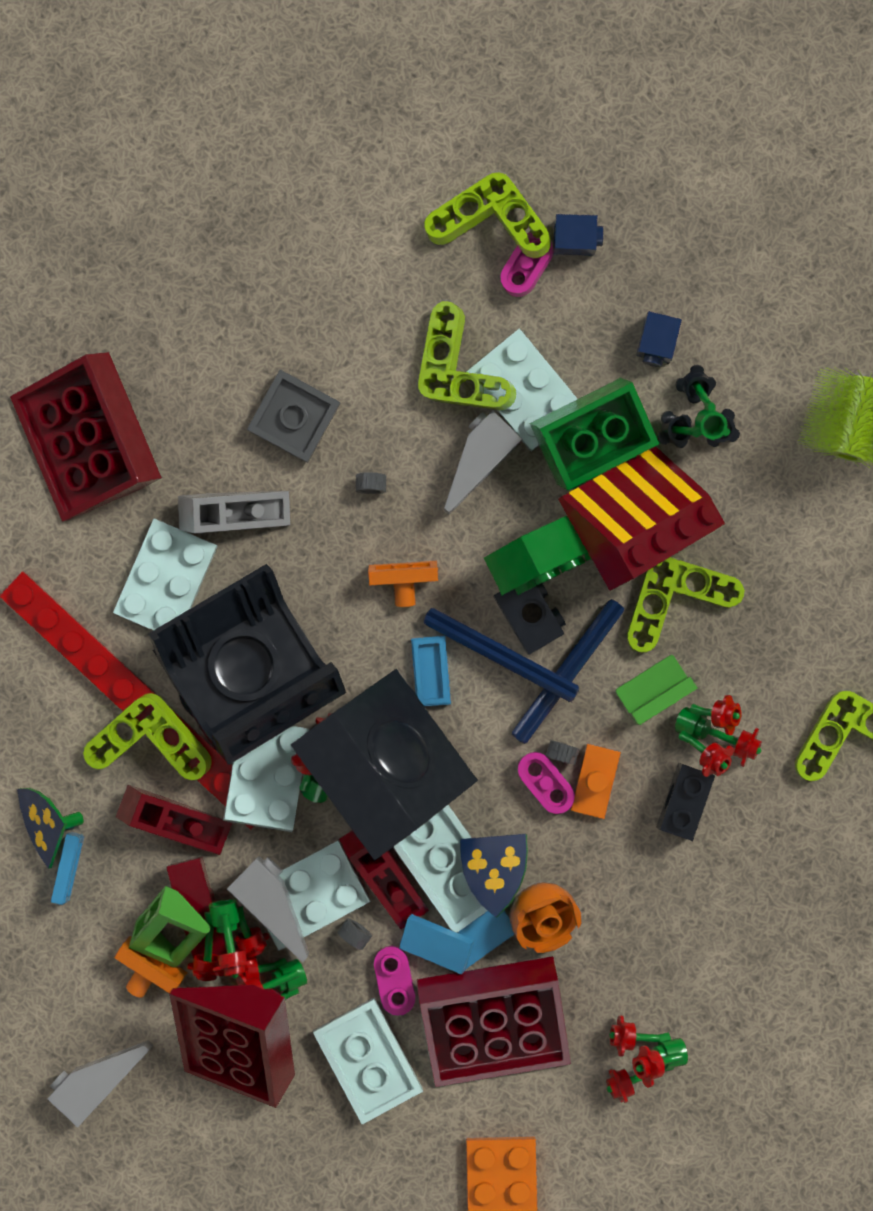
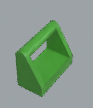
M165 886L136 920L129 948L172 967H177L210 931V926L178 891ZM168 922L190 932L176 948L160 933Z

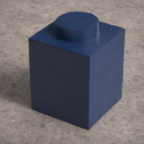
M556 214L553 254L594 256L596 247L603 246V226H597L598 215Z
M648 311L645 316L636 356L642 357V362L650 366L662 367L663 363L669 364L673 359L682 319Z

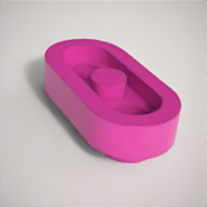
M531 232L527 233L529 243H534L536 246L541 243L540 238H535ZM552 242L549 251L540 258L527 257L516 246L503 267L500 276L503 288L508 294L522 297L533 290L553 257L554 248ZM522 275L525 277V281L521 285H515L513 283L515 276Z
M531 752L521 758L518 764V775L547 811L554 814H561L569 810L575 798L573 788L548 757L539 752ZM532 763H538L541 766V772L537 776H532L528 772V767ZM555 789H559L563 793V798L560 802H553L550 799V794Z
M385 946L377 952L374 959V969L381 1003L388 1013L397 1016L404 1015L413 1008L415 1003V990L408 957L397 946ZM393 958L397 961L398 966L394 970H388L384 965L385 961ZM400 992L404 995L405 1000L401 1004H395L391 999L392 995Z

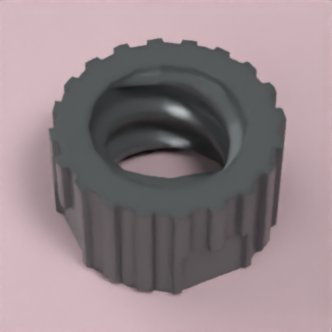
M373 472L358 473L356 475V492L361 494L386 493V475Z
M551 740L546 757L575 765L580 749Z
M347 918L338 931L339 936L359 950H363L372 937L370 931L350 918Z

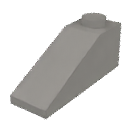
M494 411L488 416L482 412L468 426L472 432L468 435L444 507V511L448 515L522 442V438Z
M289 491L206 493L178 496L179 530L205 533L290 525Z
M258 856L227 890L301 962H304L309 955V951L285 882L279 876L282 870L269 857L263 860Z
M149 1040L76 1067L70 1075L63 1071L50 1085L54 1092L47 1099L76 1127H79L143 1058L153 1044Z

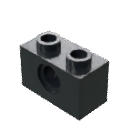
M543 583L520 595H517L514 589L504 595L498 592L493 596L527 655L532 654L565 634L562 627L566 623L556 607L550 610L544 600L549 594ZM533 603L540 608L541 617L538 622L528 623L523 619L522 609L526 604Z
M678 763L656 828L693 841L715 775L710 774L708 777L702 775L701 770Z

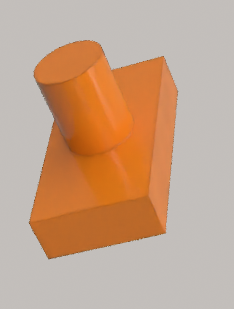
M437 560L369 565V586L394 584L395 606L416 605L414 583L438 581Z
M591 744L586 745L571 811L605 819L621 752Z
M129 936L114 957L135 971L126 985L127 991L136 997L142 998L152 983L170 993L172 988H178L188 972L178 966L172 967L129 948L132 938Z

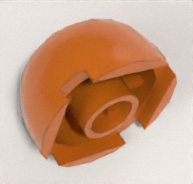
M542 882L527 887L515 898L510 911V924L523 948L526 950L527 947L534 948L536 953H545L562 947L572 939L570 933L574 930L575 926L579 929L581 925V911L567 890L553 883Z

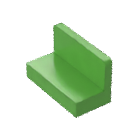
M669 655L618 687L616 694L635 724L641 725L698 688L691 677H687L674 655Z

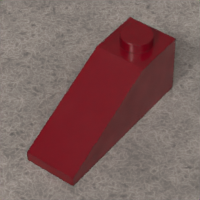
M127 785L116 814V818L130 827L221 855L232 826V822L223 821L222 818L131 785Z
M353 830L339 838L349 860L400 930L406 926L407 919L412 914L421 917L429 911L389 850L374 861Z

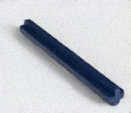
M613 599L609 600L555 673L572 682L623 614L624 607ZM543 689L513 729L512 736L521 743H527L560 697Z
M431 608L424 618L426 626L568 702H572L579 692L577 684L435 608Z

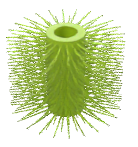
M839 373L841 375L838 376L827 374L831 377L820 379L832 383L821 381L825 384L820 385L826 386L821 388L826 390L817 393L826 396H822L819 399L822 401L818 402L822 404L813 406L822 410L815 408L811 409L816 411L810 410V412L816 413L814 415L816 417H813L810 421H813L817 416L818 419L825 421H821L823 423L817 422L818 424L812 423L809 426L812 427V431L807 433V435H817L813 436V439L818 440H813L816 442L809 441L810 443L808 444L816 445L812 447L817 448L811 449L824 450L814 452L831 453L824 455H833L836 458L844 459L845 463L847 460L855 463H873V378H871V375L870 377L862 376L861 373L860 375L852 373L854 376H847Z

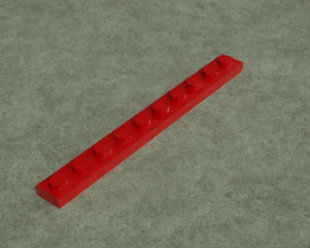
M22 571L0 595L2 600L122 711L127 709L141 696L149 693L156 694L26 572ZM151 704L145 706V710L135 717L139 722L152 714L154 707ZM171 708L211 756L210 769L197 781L226 807L232 764L228 765L217 750ZM166 728L163 732L164 740L170 745H177L179 743L177 731L172 728ZM186 744L176 753L180 756L185 750L189 748L188 745ZM195 757L191 759L188 765L193 769L197 767L200 761ZM246 825L250 830L254 827L252 825Z

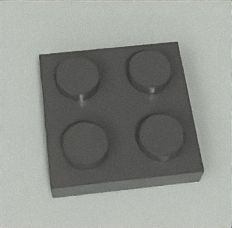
M279 370L247 430L308 463L341 403L292 375Z

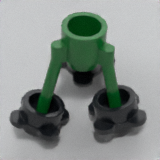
M701 365L692 366L690 372L684 378H679L676 381L675 386L679 392L686 394L690 403L695 404L702 401L705 407L697 414L694 427H692V421L688 415L676 416L671 411H665L661 415L662 427L661 431L657 434L658 442L663 445L673 443L677 448H683L687 445L691 435L695 438L701 435L705 436L707 443L712 447H717L721 442L728 440L731 442L737 441L740 432L735 428L733 421L735 418L734 412L730 409H724L719 413L716 411V405L709 399V395L716 386L715 379L708 377Z

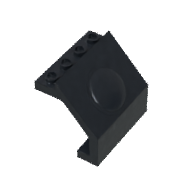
M267 564L148 633L154 647L153 653L205 737L228 765L346 693L338 669L332 662L326 665L318 656L288 608L275 574Z
M397 669L380 679L290 744L374 861L420 828L478 781Z

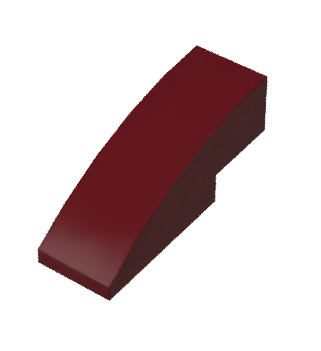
M203 856L166 866L171 888L178 891L205 920L204 913L210 912L209 904L216 901L213 889L210 887ZM214 927L212 954L219 956L227 954L224 933H217L216 927ZM184 930L185 935L187 936L190 932ZM205 937L191 951L193 959L195 955L204 953Z

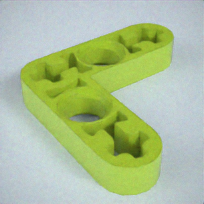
M500 172L487 175L435 209L426 217L424 222V228L429 240L437 245H445L492 214H495L527 257L540 258L549 251L551 246L547 228L506 174ZM497 185L499 188H503L504 192L498 195V193L492 192V187ZM481 193L483 194L484 199L487 198V205H484L483 200L480 196ZM466 202H475L478 205V210L473 215L465 216L460 213L461 206ZM514 208L523 209L525 216L519 222H511L507 219V214L510 210ZM452 212L455 213L458 224H455L454 218H451L450 214ZM440 222L446 226L447 230L441 233L440 230H436L435 224ZM528 227L535 238H540L541 243L536 246L534 243H529L527 233L525 232Z
M442 301L438 303L430 315L418 380L420 393L435 402L494 410H505L511 407L516 399V389L510 381L499 376L456 371L465 315L463 310L452 302ZM450 311L454 315V320H449L446 325L445 322L441 321L443 315H448ZM440 331L445 334L446 331L452 334V336L449 338L444 335H438V332ZM446 342L449 346L448 356L443 360H436L434 356L435 347L440 343ZM437 379L444 384H449L450 391L445 388H435V390L429 388V384ZM466 380H472L475 384L474 393L468 398H462L459 393L461 384ZM501 385V388L506 391L505 396H500L497 402V398L484 394V387L488 390L497 391Z
M669 557L645 573L627 631L626 639L628 645L634 651L642 653L651 651L656 646L673 592L717 606L730 608L742 601L745 591L743 584L735 577ZM663 562L668 564L667 570L672 572L671 577H665L661 587H668L667 594L658 589H647L649 582L656 585L658 574L653 572L654 567H660ZM692 572H698L704 577L705 585L699 592L689 590L686 585V578ZM711 576L718 579L714 584L716 586L726 587L728 582L732 583V589L737 592V596L729 598L728 602L723 600L724 594L712 591V598L707 597L706 594L712 582ZM652 594L661 599L662 608L660 612L649 614L644 610L643 601L646 596ZM639 614L649 620H658L656 627L649 624L647 635L651 636L652 640L650 643L645 642L642 647H639L637 645L638 640L633 638L634 632H640L644 622H637Z
M851 691L835 693L830 698L796 757L795 770L802 779L808 781L821 779L827 773L851 729L873 740V733L866 727L867 717L873 714V703ZM849 697L851 698L850 705L854 709L852 712L843 713L840 721L846 722L845 727L843 728L837 722L827 720L829 714L837 717L841 707L837 705V701L839 699L846 700ZM825 726H832L837 732V740L830 746L823 745L819 740V732ZM814 743L819 749L829 751V755L826 758L820 754L816 760V765L820 767L819 771H811L807 775L805 773L806 766L802 763L804 759L811 760L817 751L810 750L811 745Z
M153 693L145 694L134 701L91 739L84 747L83 752L84 759L89 766L95 769H104L146 734L185 779L197 780L206 774L211 767V756L165 701ZM151 704L154 707L152 714L139 722L135 717L145 710V706ZM119 723H126L131 727L133 735L130 740H124L119 737L117 733V725ZM166 728H172L177 731L179 735V743L177 745H170L164 740L163 732ZM108 741L114 745L101 758L95 754L98 748H101ZM187 744L189 748L179 756L176 752ZM197 757L200 763L197 767L191 769L188 763L191 759Z

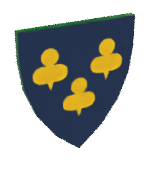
M19 788L17 792L25 827L36 851L47 868L50 869L54 863L64 831L83 825V816L80 812L62 816L51 799L40 791L32 788Z
M527 834L460 839L461 862L467 884L479 903L496 918L511 904L521 887L527 867Z

